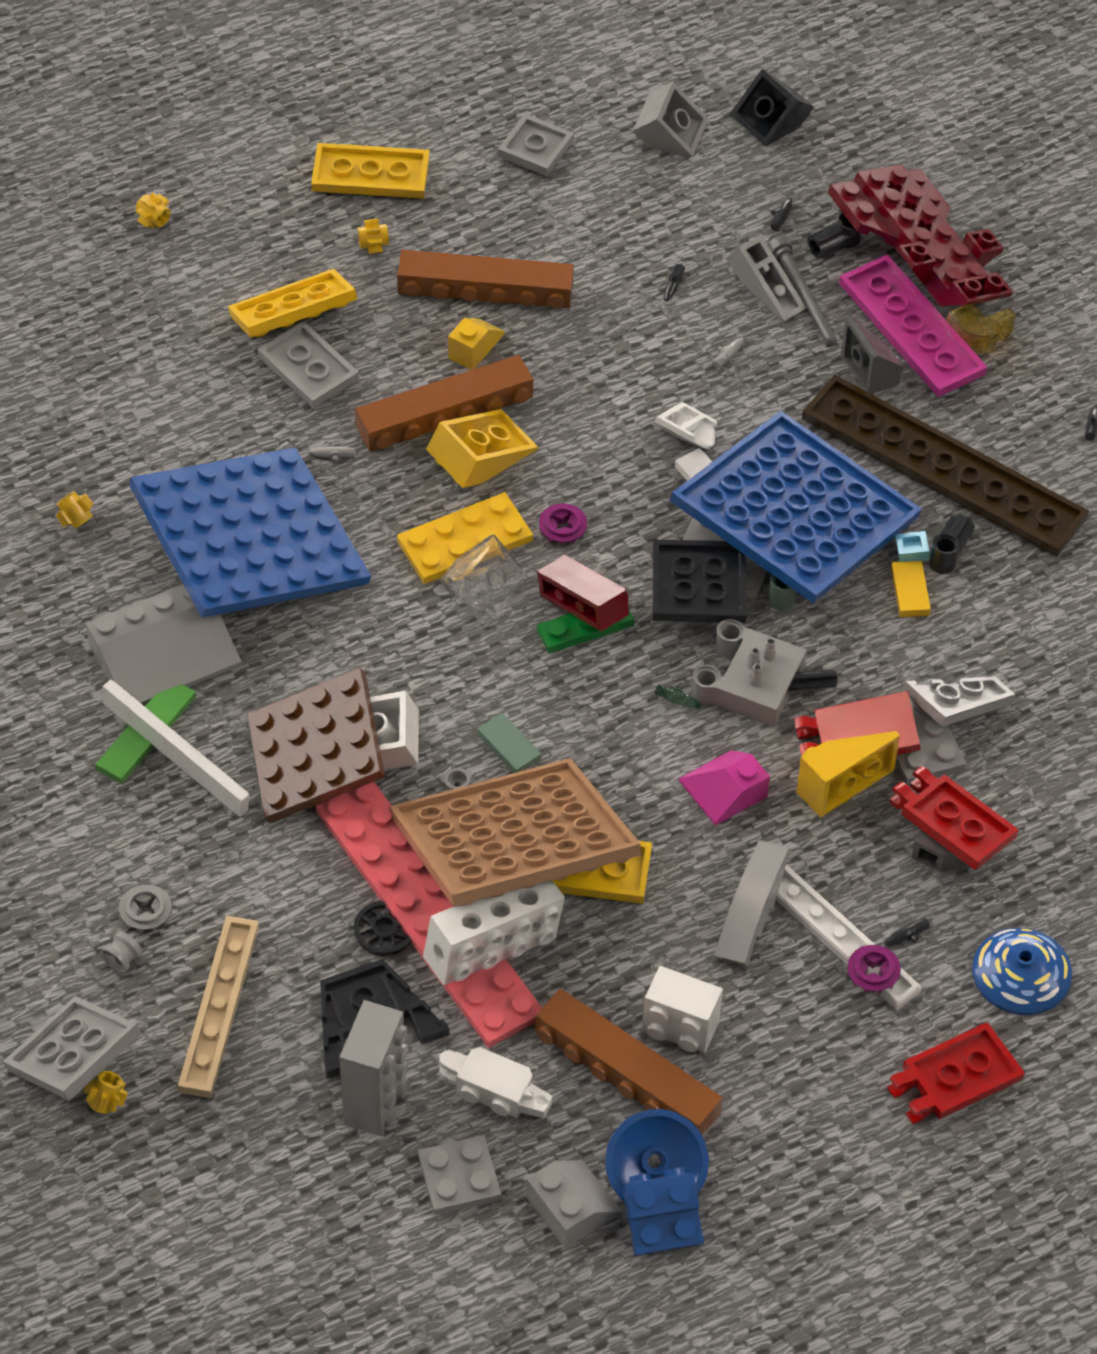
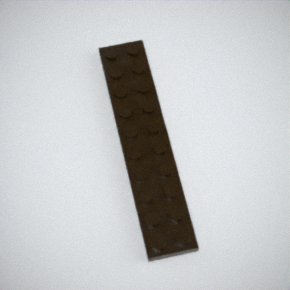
M834 375L802 411L803 420L1056 557L1088 519L1089 510L837 375Z

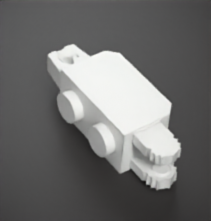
M481 1047L472 1049L468 1056L459 1052H453V1050H445L439 1054V1076L447 1080V1082L456 1085V1093H459L464 1100L470 1103L480 1102L485 1104L501 1116L511 1115L518 1118L520 1113H525L544 1119L552 1105V1095L532 1084L533 1076L529 1067Z

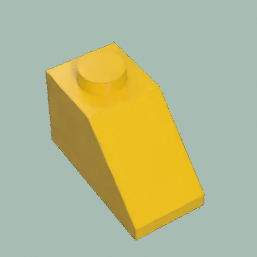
M464 318L448 336V359L473 370L501 339L505 331L482 319Z

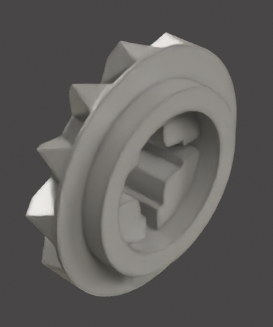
M139 885L128 890L123 895L119 903V914L128 929L133 927L138 929L140 933L147 929H152L155 932L159 925H166L167 918L172 914V904L169 895L163 889L154 885ZM151 905V914L148 912L140 914V906L146 908Z

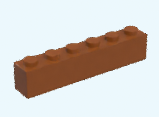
M401 249L397 273L398 294H406L408 296L420 295L439 299L456 298L466 301H491L497 304L514 303L524 306H550L556 309L561 307L570 308L574 281V264Z
M518 354L355 408L356 428L369 452L376 449H385L391 444L406 439L412 440L421 434L435 431L439 422L499 410L515 403H524L528 399L533 398L534 379Z
M561 988L535 1015V1032L544 1043L556 1045L563 1050L569 1060L574 1063L581 1062L590 1069L597 1079L609 1081L617 1087L622 1096L629 1100L634 1098L644 1105L646 1110L663 1109L678 1113L692 1122L701 1135L707 1131L721 1114L722 1096Z

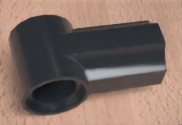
M842 212L836 223L808 236L807 244L810 247L811 253L816 258H823L843 247H856L861 241L862 233L855 230Z
M962 514L951 516L941 533L934 537L929 566L936 573L947 574L955 569L957 558L975 529V525L971 523L969 517Z

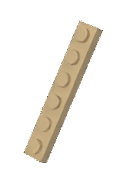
M226 915L178 1083L179 1093L212 1098L259 930V922L256 920Z

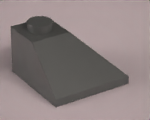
M851 315L845 317L841 356L864 390L874 394L899 385L901 372L903 371L901 359L893 354L888 345Z

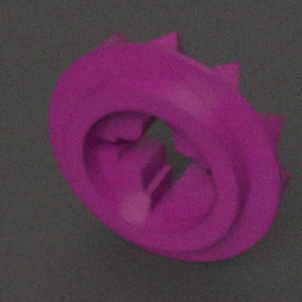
M565 503L549 506L541 513L539 518L541 535L548 538L549 543L558 541L562 546L564 542L570 541L574 544L577 538L584 537L585 530L587 529V518L584 512L574 505ZM568 521V528L563 527L558 530V523L563 524Z
M866 945L858 948L851 954L847 965V976H850L854 986H860L864 989L865 993L877 991L880 994L887 988L892 989L896 981L899 980L901 972L900 962L896 955L889 949L879 945ZM868 966L873 969L877 966L880 967L879 975L876 973L866 975Z

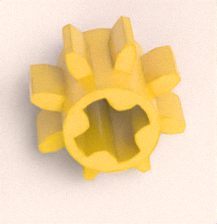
M153 192L150 195L142 196L135 208L136 213L140 215L137 221L146 228L150 226L154 229L156 226H164L171 216V210L167 207L169 200L161 194L156 195Z
M379 219L364 220V227H357L360 249L367 248L369 254L383 253L382 246L389 245L387 225H379Z
M73 491L56 504L60 510L55 516L63 527L71 524L76 529L93 516L89 510L94 503L86 493L78 496Z
M102 1071L85 1086L83 1092L88 1094L85 1101L96 1112L103 1114L110 1113L111 1111L115 1112L117 1106L124 1105L128 1092L124 1090L126 1083L123 1082V1079L117 1073Z

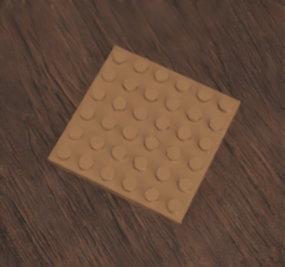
M571 758L390 806L392 820L453 907L458 905L466 906L476 900L487 897H499L504 895L505 892L520 888H532L538 883L549 880H561L568 875L578 872L594 871L600 866L615 862H626L630 858L642 855L639 841Z

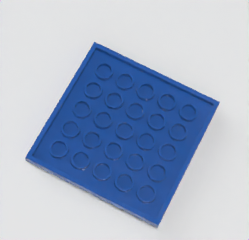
M781 410L674 490L670 498V502L813 604L891 541L896 534L902 532L918 519L922 511L919 506Z
M296 447L138 475L130 479L129 486L202 618L362 586L370 582L371 574Z

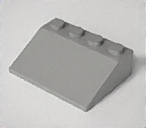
M184 584L86 623L89 646L108 680L111 679L143 706L148 704L157 693L180 684L190 687L242 666V661L221 615L202 618Z

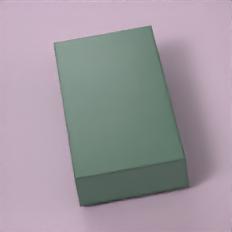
M503 713L477 728V735L513 773L527 770L541 761L542 754Z

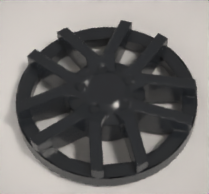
M383 901L373 902L365 906L357 914L354 921V935L362 948L373 954L384 956L398 954V952L409 946L411 938L407 934L398 932V929H401V925L397 922L396 918L390 916V910L387 908L384 915H381L376 910L378 908H386V904ZM371 912L376 918L372 921L365 915ZM361 921L368 925L367 927L359 930ZM372 932L373 934L366 940H364L361 937L362 935ZM395 938L404 941L396 946ZM379 940V948L370 945ZM390 940L392 948H383V941Z

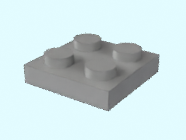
M524 114L499 146L498 157L548 176L573 143L574 133Z
M485 1135L418 1150V1158L434 1215L502 1200L501 1190Z

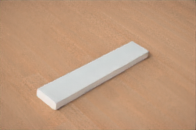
M110 679L103 685L104 705L238 816L241 817L248 811L249 793L116 682Z
M786 865L776 901L843 962L848 965L851 954L858 948L866 945H875ZM868 966L866 975L871 973L879 975L880 967L877 966L873 969ZM901 968L899 980L896 981L893 988L883 990L880 995L898 1011L921 992L922 986Z

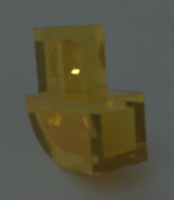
M970 304L948 312L947 322L976 354H987L995 351L998 339L1004 340L1013 333L1016 314L1009 307L984 317L974 304Z

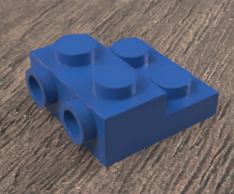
M675 1168L663 1171L664 1178L651 1180L650 1173L639 1174L629 1177L630 1183L624 1184L622 1191L634 1256L704 1244L698 1212L700 1206L693 1173L685 1174L684 1168Z

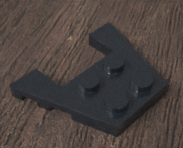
M383 959L320 980L324 1067L327 1079L340 1074L339 1057L346 1043L345 1039L350 1034L364 1000L402 1011L403 1018H409L421 1045L449 1035L448 1024L443 1019L440 1020L431 1011V1007L424 1000H420L410 990V986Z

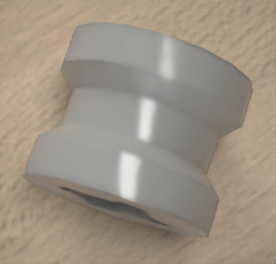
M118 931L115 934L111 945H105L100 951V955L105 963L119 973H125L130 967V962L137 960L143 953L137 941L122 931Z

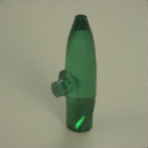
M659 684L656 687L655 694L664 697L668 701L692 708H701L702 703L697 699L685 694L682 691V686L678 685L677 688L671 689Z

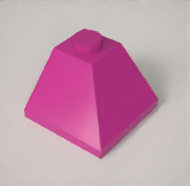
M731 750L680 777L679 782L716 826L767 798L770 776L752 754Z

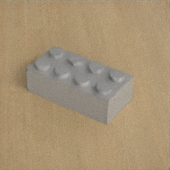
M366 1000L361 1005L339 1057L343 1124L382 1136L386 1126L392 1127L398 1110L395 1104L398 1097H405L409 1085V1079L405 1078L409 1062L405 1061L408 1044L404 1043L408 1027L404 1026L402 1011Z

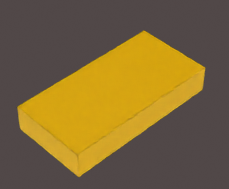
M922 561L892 562L891 574L899 617L930 616L931 607Z

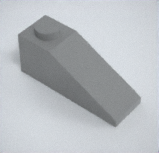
M762 235L738 247L727 257L741 283L782 322L806 309Z

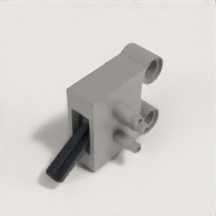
M725 619L717 627L715 648L720 656L728 659L733 658L724 677H721L719 670L712 665L697 667L693 672L691 694L692 698L699 704H713L775 727L792 691L834 688L837 686L838 679L835 670L802 672L805 668L807 649L746 628L735 619Z

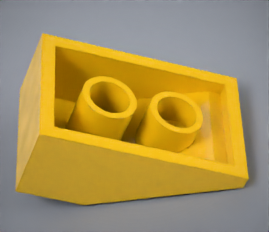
M502 409L439 422L426 450L453 477L457 484L462 488L484 483L536 451L538 446Z
M897 731L829 740L816 748H808L800 759L796 792L820 818L894 771L900 735Z

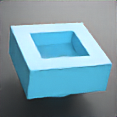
M925 531L895 535V546L899 562L930 560V550Z

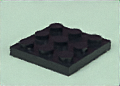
M653 539L652 621L721 622L725 619H735L741 623H746V555L726 541Z

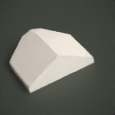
M684 402L656 417L655 422L662 430L687 443L710 450L715 444L716 420Z

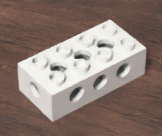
M549 880L538 883L532 888L516 889L505 892L504 895L499 897H487L476 900L466 906L458 905L430 917L423 957L443 985L453 981H462L474 972L481 969H490L502 960L509 957H518L530 948L550 943L556 938L565 897L555 883Z

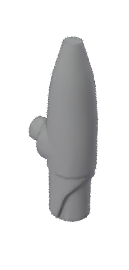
M741 337L728 346H719L717 351L720 354L712 361L713 366L719 369L728 362L741 348L744 339Z
M342 446L320 447L309 450V455L319 458H330L334 463H337L341 458H355L356 448Z

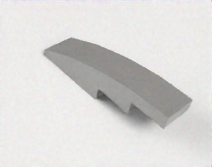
M758 841L726 917L714 954L717 959L744 966L749 965L756 938H761L768 911H773L791 851L790 847Z

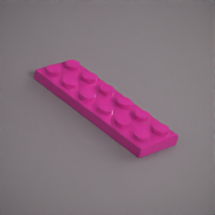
M888 254L840 276V286L937 397L986 375L987 366Z

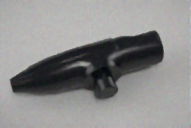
M792 198L784 201L777 210L772 209L771 215L775 217L770 226L774 231L780 229L789 215L792 207Z
M676 264L672 274L669 275L664 293V301L668 302L679 286L685 271V267L682 264Z
M1097 405L1091 409L1087 419L1085 437L1089 441L1094 440L1097 434Z
M923 918L904 926L885 940L884 945L892 946L906 940H912L913 943L917 942L918 933L930 927L928 920Z

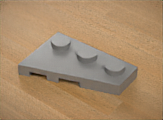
M996 677L961 678L959 683L945 684L942 679L931 680L930 685H917L915 680L905 681L902 690L903 692L908 691L909 698L942 727L1011 705L1015 697V693Z

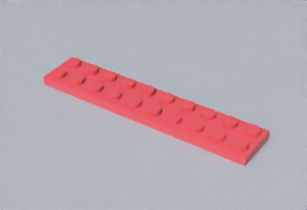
M375 782L316 805L318 816L380 901L386 904V909L388 908L391 916L397 919L402 931L411 938V943L424 959L423 954L430 917L453 906L392 820L390 806L392 805ZM506 959L498 962L490 969H481L474 972L462 981H453L446 985L442 984L488 1049L534 1024L535 1015L542 1009L541 1005Z

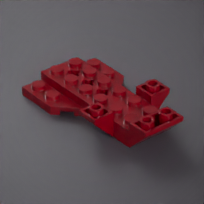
M903 164L859 171L852 181L831 184L827 193L855 230L867 236L869 232L885 238L884 243L894 246L939 306L970 305L1012 295L1013 291L998 272L988 274L983 268L1001 254L1004 247L990 229L968 232L962 241L946 221L950 209L949 204L921 169L908 171Z

